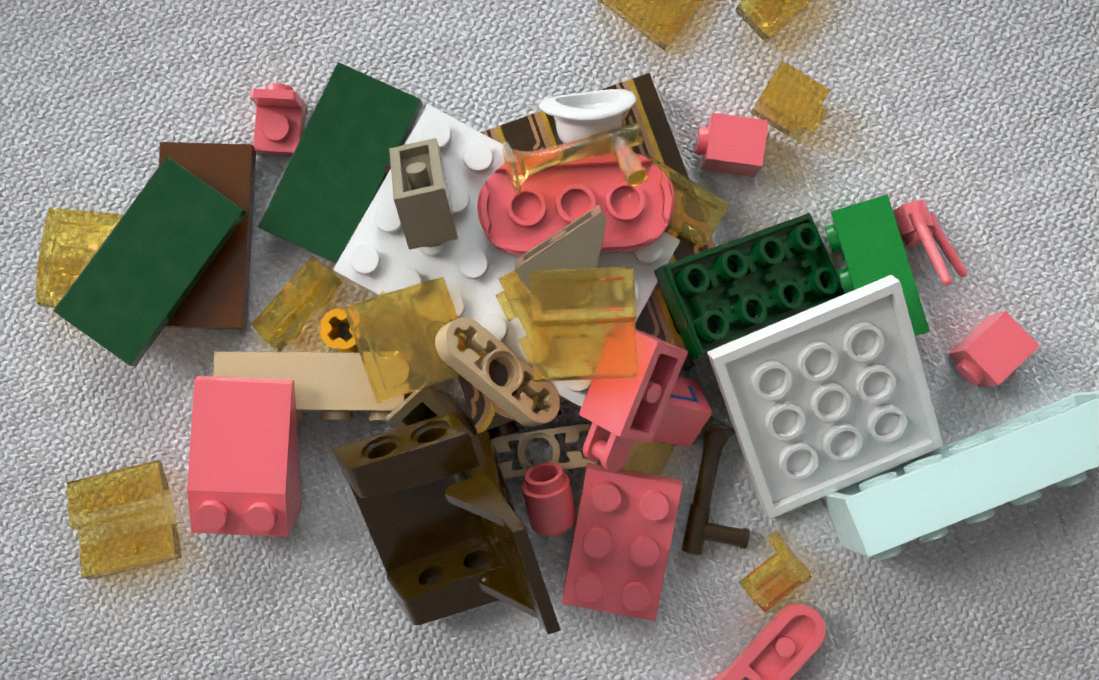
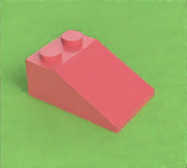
M196 377L194 380L187 484L191 533L289 536L302 508L294 380Z

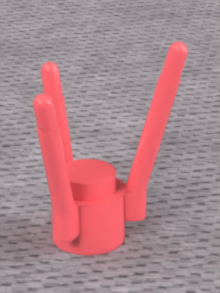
M925 200L913 201L893 210L902 241L905 242L906 247H913L923 243L943 285L949 286L952 283V279L933 238L957 274L962 278L968 275L967 269L941 230L935 214L929 212Z

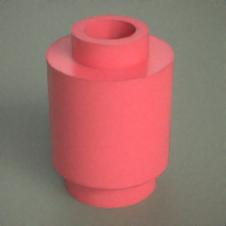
M545 462L529 468L525 473L522 490L530 526L536 533L550 537L562 535L575 524L577 519L569 476L556 463Z

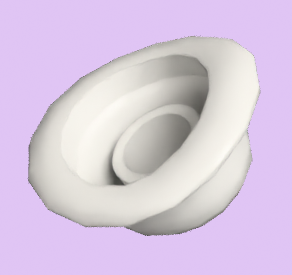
M608 89L549 97L541 101L539 108L548 115L554 116L557 133L560 140L566 146L588 151L604 148L618 138L622 128V114L630 110L637 99L632 91Z

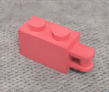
M618 323L614 324L579 412L580 416L592 422L583 445V455L585 458L592 462L600 460L604 469L615 473L625 465L634 441L651 444L688 351L648 333Z

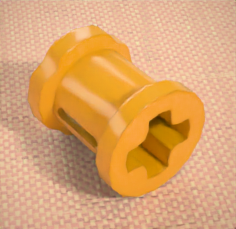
M335 308L327 312L321 319L320 336L323 342L332 349H337L344 353H356L368 343L370 330L366 320L350 309L342 310ZM341 322L352 325L349 331L353 336L348 341L339 337L341 330L338 326Z

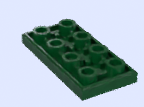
M338 62L258 227L263 231L337 264L387 176L384 166L391 164L389 148L404 145L423 105L422 100Z
M166 156L54 308L53 312L129 366L136 367L248 212Z
M811 213L682 258L654 270L691 361L708 355L707 352L845 294Z

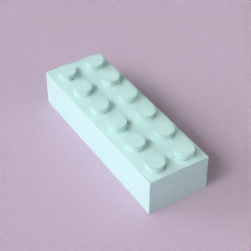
M1099 391L1076 393L947 444L822 497L842 547L866 557L873 556L875 561L884 560L903 551L901 544L919 538L920 542H928L949 533L947 526L965 520L966 524H973L989 519L995 515L994 507L1009 501L1012 506L1026 504L1042 496L1040 489L1055 483L1057 487H1066L1086 480L1088 477L1085 471L1099 466Z

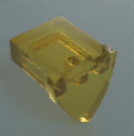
M777 529L766 536L776 553L739 581L748 596L765 613L812 578L809 569L797 557Z

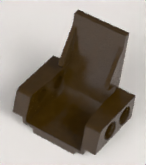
M450 412L332 449L342 474L352 489L382 560L394 597L413 625H422L501 600L537 618L547 634L561 631L526 527L516 515L489 431L470 436L457 416Z

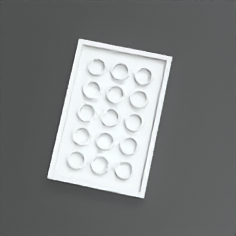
M428 104L405 145L437 138L454 210L458 239L446 241L436 247H420L409 250L394 203L390 169L333 270L438 329L461 317L474 319L551 383L559 396L582 407L614 324L618 323L633 328L658 282L654 270L668 264L680 240L664 232L657 241L644 249L626 253L600 254L592 292L586 295L587 303L569 316L563 317L561 313H558L551 319H548L514 270L515 260L519 257L502 252L489 241L483 232L477 212L479 192L485 181H488L489 177L495 173V170L504 163L527 157ZM463 333L455 335L458 340L464 343L466 337Z

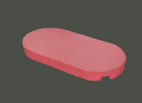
M619 152L533 157L511 160L496 169L488 181H485L479 192L477 212L483 232L489 241L502 252L520 257L599 204L607 219L600 254L626 253L644 249L662 236L672 218L675 197L670 179L663 170H660L651 160L640 154Z

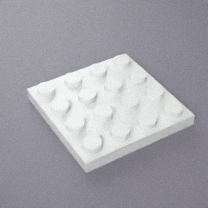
M892 275L707 352L761 507L768 519L944 446L900 281Z

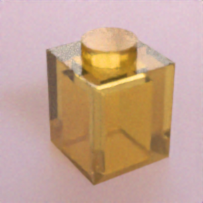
M782 61L750 113L759 119L769 120L768 124L797 141L806 129L814 133L826 116L829 108L822 105V103L829 94L830 89Z

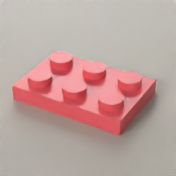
M587 463L561 604L655 621L683 486L682 480L624 469L611 473L604 469L602 465Z

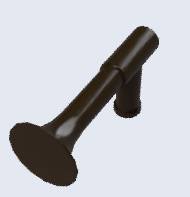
M706 422L701 430L703 437L702 458L681 548L683 552L694 555H702L705 540L746 549L750 537V530L748 528L740 529L708 522L720 456L727 440L735 433L734 427Z

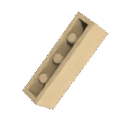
M214 351L213 377L294 380L297 420H304V411H322V420H351V411H369V420L387 421L386 417L411 395V356L405 353Z

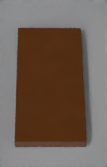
M160 142L159 166L168 156L248 212L165 326L167 328L247 330L256 151H254L255 147L252 144Z

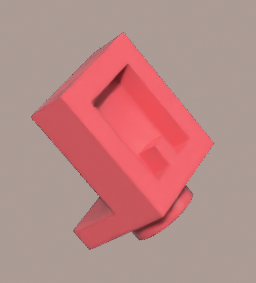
M269 83L265 85V89L252 88L250 90V99L256 105L254 151H256L257 155L292 157L305 131L307 104L298 92L293 91L291 86L285 84Z

